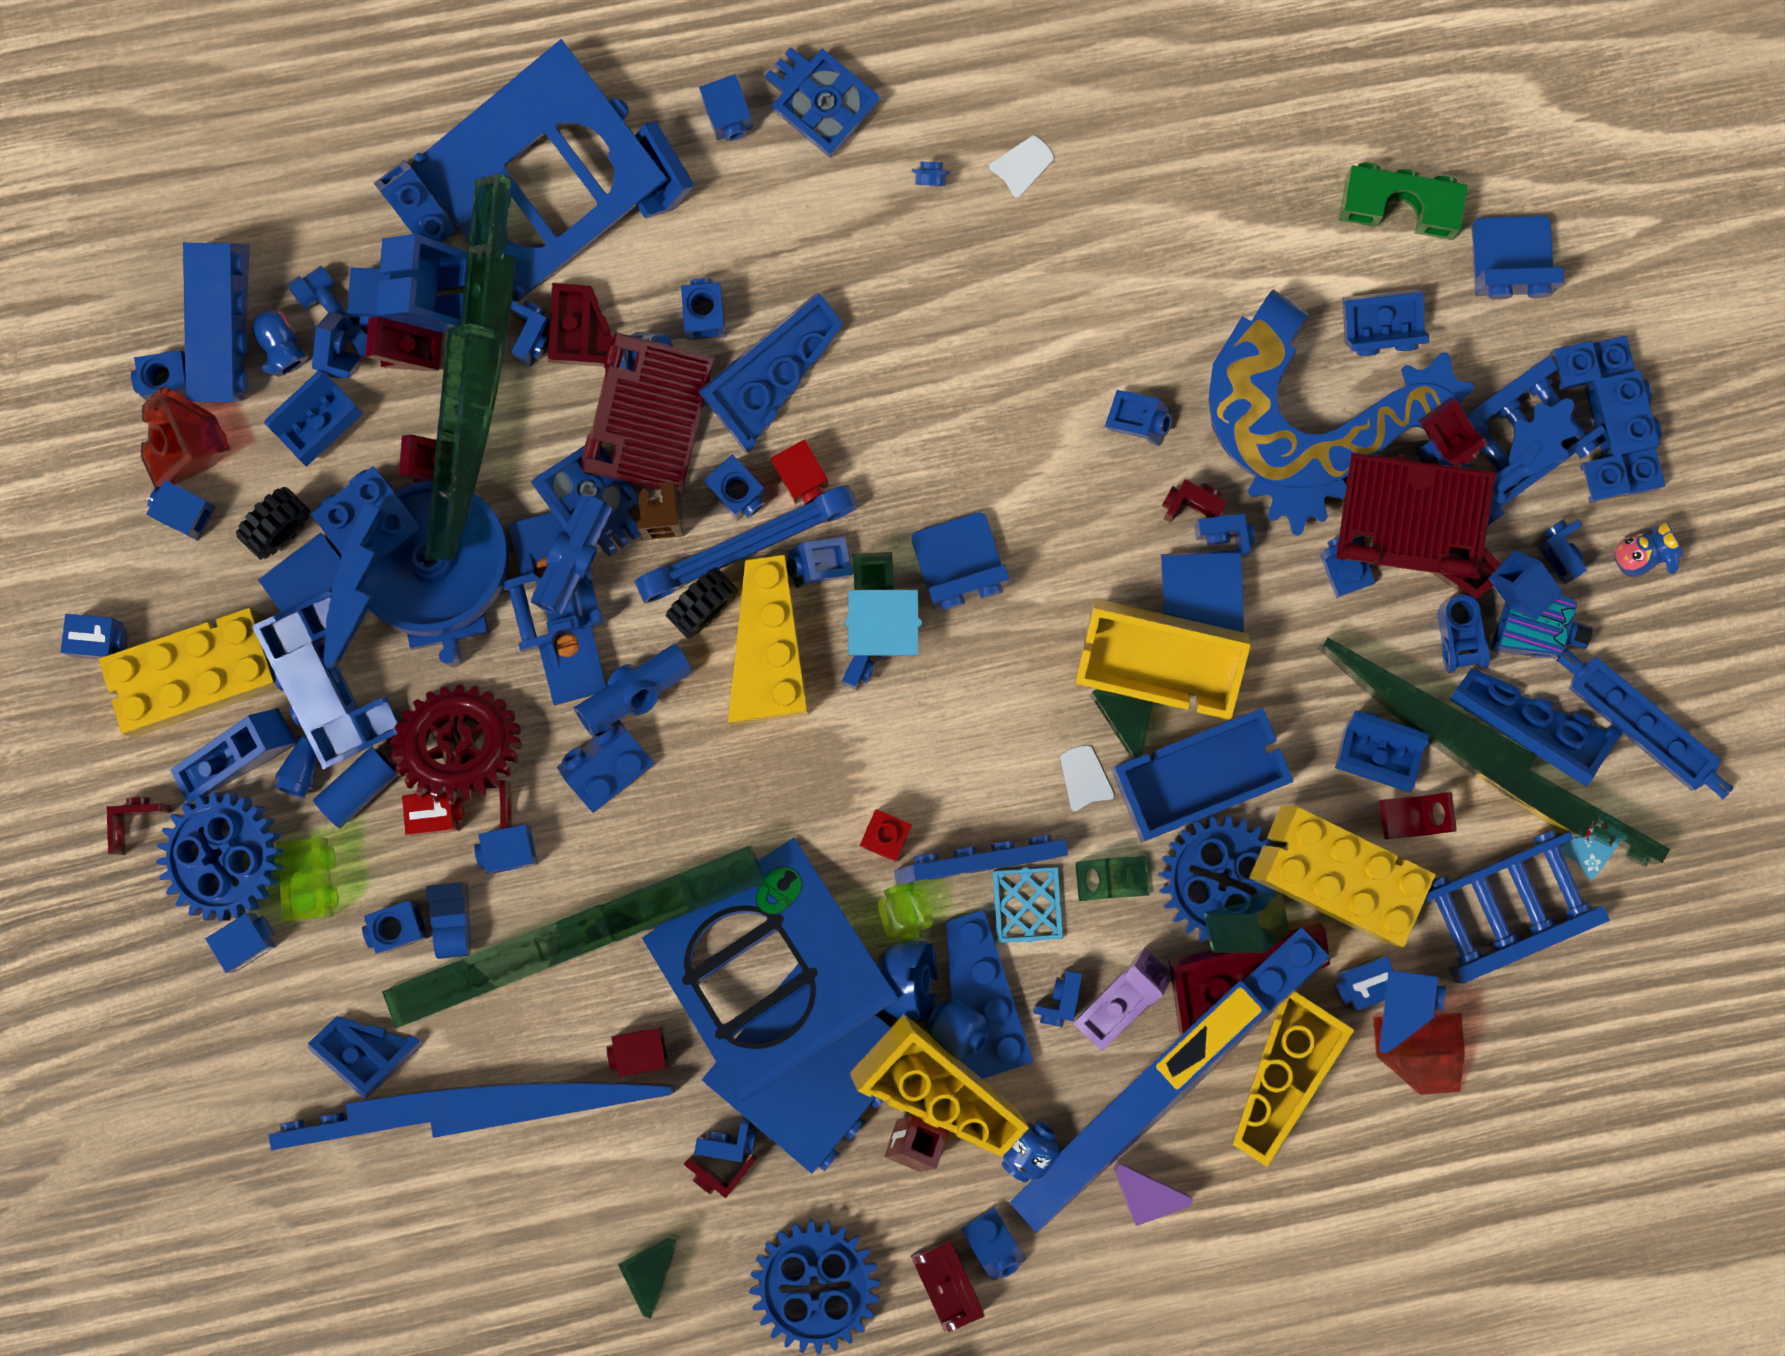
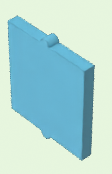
M848 590V619L844 621L845 626L848 627V656H918V627L922 625L921 619H918V590Z

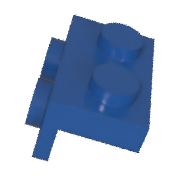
M656 121L645 123L635 136L668 178L664 184L637 205L643 217L650 218L674 210L695 185ZM609 152L607 156L614 167L611 152Z
M1421 289L1342 297L1345 344L1351 351L1356 352L1357 355H1376L1380 353V349L1395 347L1397 351H1413L1419 348V344L1430 343L1429 334L1425 331L1424 297Z
M318 370L264 421V424L307 467L364 413L322 370Z
M1354 711L1344 728L1335 768L1411 793L1416 784L1422 752L1429 743L1430 735L1418 731V729L1410 725H1400L1381 719L1373 713Z
M617 720L596 735H593V738L582 747L570 750L563 757L562 763L558 765L557 769L566 783L591 812L594 813L655 763L629 733L624 724Z

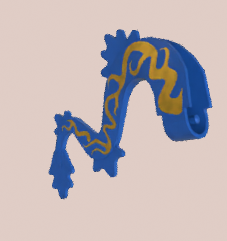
M1272 289L1252 321L1243 316L1241 317L1214 361L1209 389V407L1212 428L1222 448L1239 467L1255 476L1248 489L1250 497L1271 496L1272 504L1268 518L1271 521H1277L1281 516H1286L1293 535L1299 536L1303 533L1309 517H1314L1319 522L1326 521L1328 517L1324 503L1326 497L1345 499L1346 484L1343 479L1348 477L1351 453L1378 455L1406 430L1413 427L1423 429L1418 420L1450 397L1457 400L1463 410L1460 402L1471 394L1474 390V385L1471 382L1457 380L1453 375L1450 355L1446 352L1440 353L1423 370H1417L1411 365H1405L1401 369L1405 387L1393 391L1338 429L1324 434H1305L1291 426L1279 412L1276 394L1279 383L1295 358L1296 348L1291 345L1301 331L1309 313ZM1563 399L1553 407L1538 403L1534 408V419L1532 422L1529 423L1523 419L1516 420L1513 443L1508 459L1509 466L1495 474L1491 504H1502L1506 499L1503 492L1524 477L1535 475L1553 463L1567 459L1568 451L1562 447L1561 443L1566 439L1574 437L1578 432L1577 427L1570 420L1574 409V402L1571 399ZM1431 442V446L1438 465L1469 469L1467 467V463L1453 466L1452 464L1441 458L1438 451Z

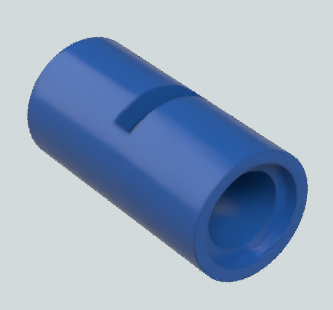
M371 746L316 796L313 802L335 826L341 828L398 776L396 768L379 750Z

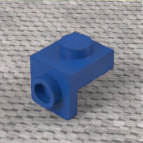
M512 301L509 310L513 316L525 321L526 324L511 353L517 361L531 367L534 359H541L547 349L549 339L546 336L549 332L550 323L544 317L546 311L528 301H525L523 305Z
M992 1208L961 1228L978 1260L992 1280L1010 1276L1026 1260L1025 1255L995 1208Z

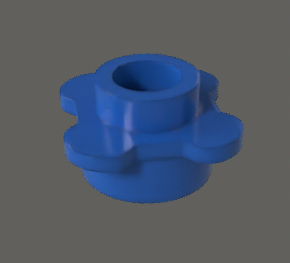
M920 161V169H912V173H916L915 185L946 186V175H950L951 172L950 170H943V162Z

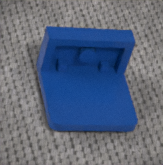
M1545 216L1478 218L1473 222L1472 246L1475 296H1489L1490 299L1495 300L1511 298L1513 295L1545 298L1551 296L1564 283L1563 267H1553L1551 222L1549 218Z
M374 466L356 474L350 480L348 486L339 493H334L325 498L318 505V509L311 513V516L342 555L347 538L364 502H370L384 509L385 512L367 544L368 547L381 553L375 565L419 530V523L391 489L392 485L385 476Z
M978 512L917 531L912 535V544L933 609L942 606L943 611L951 610L965 605L966 598L980 594L981 599H986L1003 593L1002 587L1008 586L1009 576L1005 564H1001L987 518L983 513Z

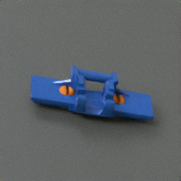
M553 512L509 523L508 527L521 576L504 581L503 586L504 590L510 593L522 641L518 643L521 652L539 648L554 706L593 696L607 686L592 629L603 625L604 619L594 592L591 568H589L585 578L579 580L562 617L546 612L548 617V634L537 637L525 589L537 587L548 565L546 561L560 531L564 532L565 529Z

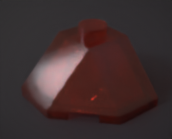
M167 387L159 388L142 405V421L148 422V441L141 442V459L154 488L157 486L161 487L164 480L176 485L210 469L231 451L227 436L221 429L216 416Z
M1435 1013L1433 1020L1390 1053L1379 1052L1383 1016L1373 1017L1376 1057L1401 1077L1413 1090L1420 1095L1460 1092L1465 1057L1461 1013Z

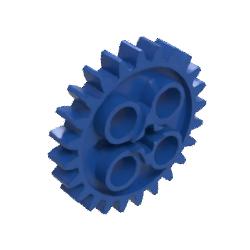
M211 792L209 798L201 795L195 796L196 805L193 803H183L182 809L185 816L171 814L170 817L176 826L175 828H163L162 832L169 837L168 843H159L157 845L158 848L166 851V857L156 860V864L166 865L168 870L159 876V879L171 880L172 882L166 894H180L176 906L186 907L190 905L189 915L196 916L202 913L203 920H215L217 916L219 921H230L231 915L234 918H239L245 914V908L249 911L258 910L259 905L256 898L263 900L271 897L265 888L266 885L279 884L277 879L271 875L272 871L283 870L284 868L280 863L274 862L275 856L285 853L284 849L274 848L273 842L282 836L281 833H270L268 830L275 822L274 818L260 819L265 808L263 806L251 808L252 799L241 797L238 800L237 793H226L223 796L221 792ZM225 820L228 821L230 831L226 838L221 832V826ZM194 843L197 844L199 854L195 861L191 856V847ZM246 852L251 859V864L247 871L242 866V858ZM215 875L219 879V889L216 893H214L211 887V881ZM235 877H237V879L239 880V885H238V886H237V881H236V878H235Z
M1227 815L1223 819L1222 826H1218L1215 817L1211 816L1208 817L1207 829H1204L1199 821L1193 822L1195 834L1191 835L1184 829L1180 830L1179 834L1183 843L1179 844L1171 841L1168 844L1175 853L1174 856L1161 857V860L1170 866L1169 871L1158 873V877L1168 880V885L1158 890L1159 893L1170 894L1171 899L1163 907L1164 909L1176 907L1178 912L1172 919L1174 923L1183 919L1188 921L1184 929L1186 934L1191 933L1196 927L1199 928V941H1205L1210 933H1213L1214 943L1217 945H1221L1224 934L1228 935L1231 944L1238 943V932H1242L1247 939H1253L1251 927L1255 926L1265 931L1267 927L1262 918L1267 916L1276 919L1278 915L1271 908L1272 904L1285 903V900L1276 894L1277 891L1252 879H1245L1239 873V863L1244 857H1250L1256 862L1263 845L1270 846L1273 842L1268 838L1263 841L1258 839L1262 829L1260 826L1247 832L1246 819H1241L1237 826L1233 827L1231 816ZM1207 843L1214 844L1220 850V860L1214 866L1207 865L1201 858V850ZM1191 865H1194L1213 874H1221L1226 870L1228 871L1227 878L1229 880L1254 887L1256 893L1251 895L1232 886L1223 887L1220 891L1218 889L1219 882L1191 873L1189 868ZM1195 880L1204 883L1207 888V897L1201 903H1194L1188 897V887ZM1232 894L1240 896L1244 901V911L1238 917L1229 915L1225 908L1226 900Z
M810 1219L807 1231H802L799 1224L795 1222L792 1227V1236L789 1237L786 1232L780 1229L778 1231L779 1245L769 1240L765 1243L770 1256L757 1255L756 1260L764 1269L752 1270L751 1277L761 1281L759 1285H755L749 1290L750 1294L761 1296V1300L757 1301L752 1308L757 1311H766V1314L760 1320L761 1326L771 1322L775 1325L770 1336L771 1338L777 1337L782 1332L786 1334L784 1347L788 1348L795 1339L800 1341V1353L805 1352L808 1343H814L817 1354H821L823 1342H828L831 1348L836 1351L838 1349L839 1337L842 1336L849 1344L853 1342L850 1331L852 1328L862 1333L865 1331V1326L860 1320L861 1316L866 1318L874 1317L875 1313L867 1306V1303L879 1302L880 1296L870 1292V1288L879 1286L881 1281L878 1278L869 1277V1273L873 1272L878 1265L877 1262L865 1263L864 1259L870 1253L869 1247L859 1251L855 1248L860 1238L858 1234L849 1240L844 1238L846 1226L840 1227L835 1234L831 1232L830 1220L825 1222L822 1230H817L814 1220ZM831 1254L841 1256L846 1265L844 1271L836 1275L826 1272L823 1267L825 1257ZM789 1257H798L805 1265V1272L799 1277H790L783 1270V1262ZM813 1276L818 1277L820 1284H830L846 1280L851 1282L849 1288H821L820 1295L813 1296L812 1290L809 1288L790 1292H782L779 1289L781 1285L785 1284L808 1285ZM834 1295L843 1297L848 1304L847 1311L841 1315L829 1313L825 1306V1302L829 1297ZM792 1298H800L806 1303L808 1311L803 1317L793 1318L786 1312V1302Z

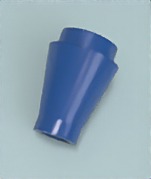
M298 738L295 747L275 775V778H277L276 789L299 798H305L307 791H312L318 759L308 738Z

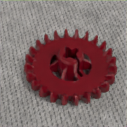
M457 684L454 692H450L447 686H442L440 695L437 696L432 691L426 692L427 701L414 700L412 703L415 711H403L402 717L406 722H400L394 726L398 736L393 737L390 743L396 749L391 754V758L395 764H398L396 767L397 775L399 777L406 775L405 784L408 789H412L418 783L417 793L421 798L431 788V796L434 803L439 802L443 792H446L451 805L455 804L458 792L463 794L467 803H471V791L474 788L486 798L485 783L487 781L499 789L500 781L497 773H503L507 777L511 776V769L505 761L519 762L517 753L511 749L522 748L520 738L515 736L521 733L520 725L514 722L516 719L515 712L506 709L507 704L504 699L494 701L493 691L488 690L480 695V689L477 685L472 686L468 692H465L463 684ZM466 719L478 724V726L470 729L465 724ZM446 720H450L447 724L443 725L440 729L437 728V726H438L439 724L445 722ZM432 733L436 736L438 746L428 750L427 743ZM484 733L482 749L478 750L475 742ZM443 758L446 765L441 764L434 759Z

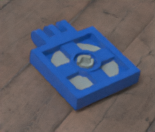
M789 47L784 54L795 65L791 67L784 60L779 59L774 65L785 76L781 79L771 70L764 76L770 84L782 93L772 104V110L831 159L881 102V97L823 48L809 62L797 51Z
M584 445L536 476L531 483L564 529L582 494L598 498L612 507L611 518L598 541L602 550L610 557L617 552V548L610 537L614 539L620 548H624L629 544V539L623 532V529L633 540L642 536L637 529V524L628 513L639 506V496L629 482L584 472L582 461ZM601 445L598 461L611 463L612 458Z

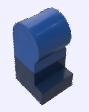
M460 882L426 886L436 958L469 956L471 952L468 883Z

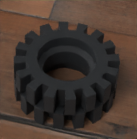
M288 487L278 488L274 490L272 495L268 494L265 496L262 503L258 502L252 512H248L245 516L246 520L242 521L238 526L239 529L236 531V537L260 560L263 558L267 559L271 554H276L280 547L284 548L288 544L287 541L297 535L296 532L301 530L305 525L304 522L309 519L310 516L308 514L311 513V510Z
M714 567L707 571L705 575L703 574L699 577L697 582H693L689 589L683 592L678 600L674 601L665 616L687 639L692 638L695 634L701 632L704 627H707L714 618H717L722 610L728 607L729 603L738 594L739 589L717 567Z

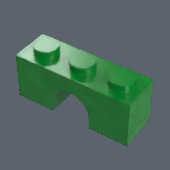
M1359 163L1358 166L1352 165L1345 177L1338 220L1377 227L1383 218L1385 204L1390 201L1399 200L1408 203L1416 213L1415 234L1453 240L1461 230L1468 185L1457 183L1458 180L1450 176H1436L1434 179L1419 177V173L1414 170L1399 169L1396 172L1381 170V167L1374 163Z

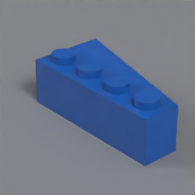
M183 242L186 402L243 401V394L247 393L248 375L246 370H244V360L248 346L246 315L250 244Z

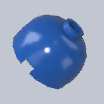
M927 941L897 942L883 952L877 963L878 968L891 988L895 990L898 997L897 1001L884 1008V1010L896 1018H901L905 1014L911 1020H928L936 1001V994L929 993L931 978L938 981L937 958L932 944L927 943Z

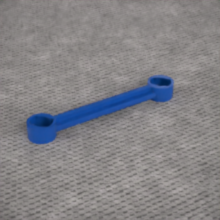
M848 484L836 487L821 494L813 502L671 566H663L637 578L634 581L644 604L660 600L674 593L681 586L697 580L714 567L721 569L818 524L839 519L853 512L859 506Z

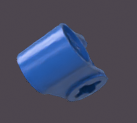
M1458 595L1445 600L1438 609L1437 618L1442 640V658L1446 671L1453 673L1457 668L1478 664L1481 668L1488 667L1490 663L1489 647L1484 635L1481 609L1478 602L1468 595ZM1455 603L1462 605L1466 609L1467 619L1463 624L1456 623L1450 615L1451 608ZM1472 651L1470 654L1459 655V652Z

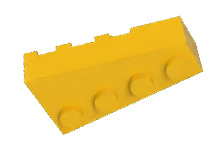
M785 555L745 560L728 724L730 726L807 716L808 708Z
M1296 992L1286 999L1277 1008L1232 1145L1263 1166L1268 1167L1355 1030Z
M905 1014L850 1072L858 1092L869 1097L879 1098L887 1102L888 1106L901 1112L905 1110L922 1118L924 1122L936 1128L940 1126L951 1131L958 1138L1000 1157H1003L1029 1129L1018 1108L963 1062L950 1055L936 1040Z

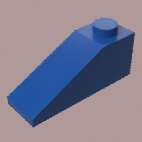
M279 708L246 716L171 768L170 771L187 803L195 802V796L210 794L270 761L295 744L296 741Z

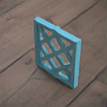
M1024 867L1021 870L993 871L997 943L1021 941L1032 943L1037 940L1063 939L1058 867L1037 869ZM1046 872L1049 877L1041 886L1030 878L1032 873ZM1019 874L1022 878L1012 888L1002 880L1005 875ZM1052 880L1054 881L1055 899L1045 891V888ZM1025 881L1037 890L1028 901L1017 893ZM999 884L1009 892L1001 902ZM1040 894L1052 903L1043 914L1031 905ZM1012 896L1024 905L1015 916L1004 907ZM1054 908L1056 911L1057 927L1046 918ZM1027 909L1039 918L1030 929L1018 920ZM1000 911L1011 919L1003 930L1001 928ZM1042 922L1053 930L1050 936H1036L1033 932ZM1016 924L1025 932V935L1018 938H1009L1006 933Z

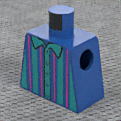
M1562 594L1551 603L1549 608L1536 621L1512 610L1504 602L1491 650L1508 654L1555 659L1563 655L1566 644L1586 649L1592 637L1593 627L1573 621L1577 602Z

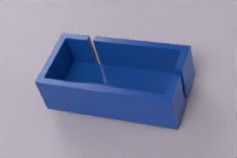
M1264 708L1155 750L1151 753L1154 759L1152 762H1150L1149 754H1145L1111 769L1141 843L1294 782L1281 749L1279 748L1268 754L1265 750V746L1277 740Z

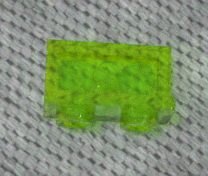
M314 837L306 840L277 842V848L284 849L285 852L278 855V863L284 866L283 870H279L283 922L334 917L333 908H338L339 897L337 886L335 884L331 885L330 869L335 868L336 860L333 845H328V838Z

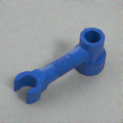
M321 265L305 277L301 278L298 276L287 284L293 296L305 310L316 302H320L327 312L344 315L342 330L347 332V339L361 357L365 356L367 335L348 315L329 290L335 284Z

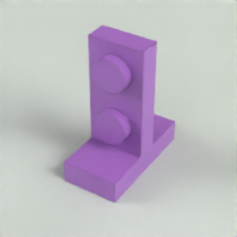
M1144 947L1134 957L1131 964L1076 1018L1073 1024L1103 1051L1149 1004L1153 1005L1164 994L1171 981L1170 971Z

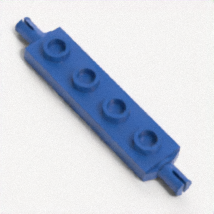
M1567 648L1564 650L1563 655L1557 658L1556 661L1574 675L1569 689L1616 729L1622 731V734L1688 789L1696 790L1706 785L1720 796L1722 800L1729 795L1728 792L1733 790L1734 787L1716 773L1720 763V759L1598 657L1584 663Z

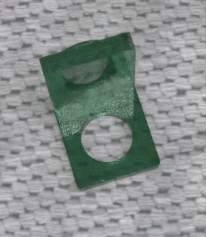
M1146 856L1105 858L1075 863L1079 901L1150 895ZM1091 869H1094L1099 877V884L1094 892L1087 885V874Z

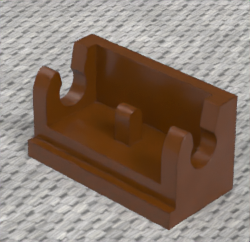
M673 481L662 482V503L660 501L654 503L652 500L648 502L649 496L646 489H642L639 494L641 520L637 521V529L645 541L684 537L680 493Z

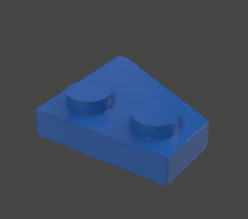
M336 1016L308 1043V1049L365 1100L421 1047V1042L417 1037L410 1035L408 1038L386 1033L384 1028L373 1025L361 1026L354 1020Z

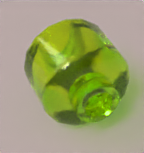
M914 883L903 884L884 890L885 897L879 900L878 910L885 934L891 938L900 937L901 942L917 941L925 938L923 930L930 928L934 922L926 891L921 888H915Z

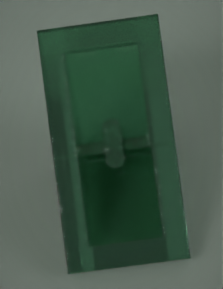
M892 552L852 554L854 590H894Z
M1094 690L1090 697L1130 758L1133 760L1140 757L1144 750L1153 702L1104 690Z
M1282 894L1204 913L1211 951L1214 953H1264L1290 933Z
M672 1233L627 1256L618 1263L620 1271L644 1317L651 1319L655 1313L680 1237L679 1235Z

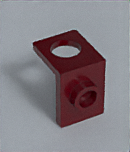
M499 780L500 788L498 789L487 781L485 783L486 791H499L500 827L502 829L512 827L511 782ZM474 788V789H472L471 792H478V791Z
M1452 792L1379 801L1385 840L1457 831ZM1437 802L1442 805L1445 812V818L1441 825L1435 821L1433 816V809Z
M150 797L125 798L126 805L107 806L108 854L125 855L124 816L171 813V805L162 803L150 804Z
M753 1153L729 1185L692 1155L683 1165L696 1174L692 1180L701 1189L709 1194L716 1190L724 1198H727L758 1156Z

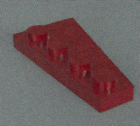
M1321 923L1302 927L1329 955L1324 926ZM1300 928L1169 960L1178 1028L1181 1035L1240 980L1243 982ZM1330 960L1327 961L1320 969L1330 965Z

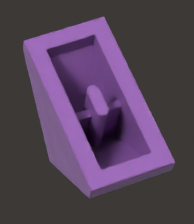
M1118 1161L1114 1165V1172L1132 1221L1136 1226L1190 1207L1193 1198L1188 1194Z

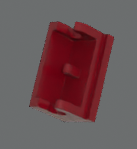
M951 1237L911 1255V1259L944 1331H954L985 1317L982 1305Z

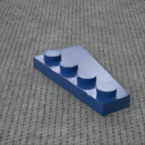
M815 293L698 390L702 398L747 453L757 443L756 439L765 427L769 426L776 417L778 409L789 394L795 391L801 382L800 379L808 368L817 361L843 325L820 293Z
M1473 668L1469 670L1450 698L1452 702L1467 712L1473 714L1586 787L1594 778L1622 731L1610 726L1604 731L1590 725L1591 718L1577 712L1571 717L1552 709L1553 702L1544 698H1526L1520 695L1518 687Z
M1049 834L1028 838L1029 846L1015 848L1014 841L991 844V852L977 854L976 847L953 850V858L939 860L938 853L914 857V865L894 870L896 886L925 879L935 880L960 875L961 873H975L996 869L997 867H1010L1068 856L1066 840L1053 842L1052 835Z
M981 910L947 921L946 931L951 1000L959 999L980 1012L986 1019L985 1033L988 1034L985 1046L977 1055L971 1053L964 1059L959 1060L982 1079L1033 1063L985 911Z

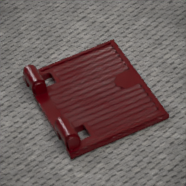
M615 332L614 338L609 342L603 367L605 368V376L592 430L587 435L582 456L583 471L656 489H661L662 482L673 481L678 492L682 494L704 404V399L698 390L709 382L715 357ZM624 349L637 352L633 371L620 368ZM602 441L615 444L611 463L598 461Z
M1351 453L1336 559L1480 579L1496 472ZM1354 534L1373 536L1372 547L1353 545ZM1450 547L1469 550L1468 560L1448 558Z

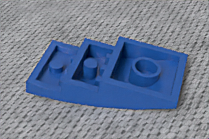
M364 502L347 538L333 581L325 627L323 665L330 669L339 665L376 595L364 590L362 587L381 554L368 547L367 544L385 510L370 502Z

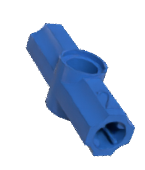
M581 495L564 532L560 531L546 561L548 565L537 584L535 592H533L531 603L550 614L563 616L579 580L585 578L598 549L596 545L611 518L612 507L593 496Z
M676 644L671 645L638 667L632 664H625L617 668L610 676L608 686L575 706V713L591 736L596 735L628 713L637 716L650 711L657 703L658 694L692 673L691 666Z

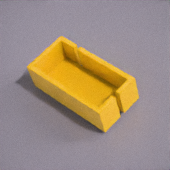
M1094 598L1086 630V640L1084 639L1076 671L1075 684L1189 710V693L1196 695V712L1232 720L1251 646L1250 637L1247 633Z
M247 608L215 619L217 626L206 622L99 658L98 661L108 693L118 695V698L111 700L121 734L138 737L279 689L272 677L273 668L252 627L263 621L261 613Z
M1281 805L1267 838L1275 842L1287 843V846L1284 850L1280 847L1263 845L1249 878L1380 942L1404 948L1436 874L1406 859H1399L1397 855L1300 807Z

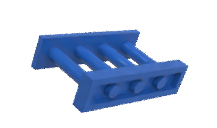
M1550 356L1543 359L1466 415L1475 431L1484 436L1488 444L1482 448V451L1498 472L1509 466V460L1487 431L1490 427L1486 421L1498 413L1502 419L1506 417L1513 428L1516 420L1523 419L1529 422L1518 408L1521 404L1517 400L1528 391L1533 397L1537 395L1543 404L1550 407L1557 405L1561 401L1550 386L1553 382L1549 376L1558 369V366ZM1571 414V423L1577 427L1578 432L1574 437L1570 438L1574 445L1567 449V459L1575 453L1582 459L1600 446L1596 438L1606 432V430L1600 425L1587 435ZM1430 441L1416 452L1423 463H1429L1436 459ZM1565 460L1553 463L1539 473L1525 480L1523 478L1510 487L1512 490L1505 494L1506 499L1502 504H1491L1488 526L1506 513L1502 508L1503 505Z
M1551 829L1533 837L1535 845L1451 881L1448 880L1446 875L1433 880L1424 902L1435 899L1460 956L1457 957L1459 964L1449 968L1455 983H1467L1610 921L1604 906L1590 907L1588 902L1584 903L1562 855L1559 845L1573 840L1571 832L1557 834L1556 829ZM1543 852L1569 908L1566 910L1568 917L1554 923L1552 917L1547 918L1522 862ZM1505 868H1508L1533 924L1529 926L1532 933L1519 939L1516 933L1511 934L1486 878ZM1468 884H1472L1496 938V941L1493 942L1495 949L1481 954L1479 949H1474L1450 895V892Z

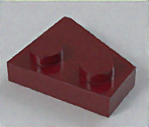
M552 283L548 363L604 367L609 342L612 341L613 337L608 322L598 306L599 302L592 286Z

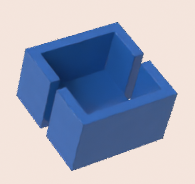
M418 234L382 238L379 273L385 275V280L378 283L376 316L438 332L465 330L469 295L460 293L436 297V291L470 287L472 253Z

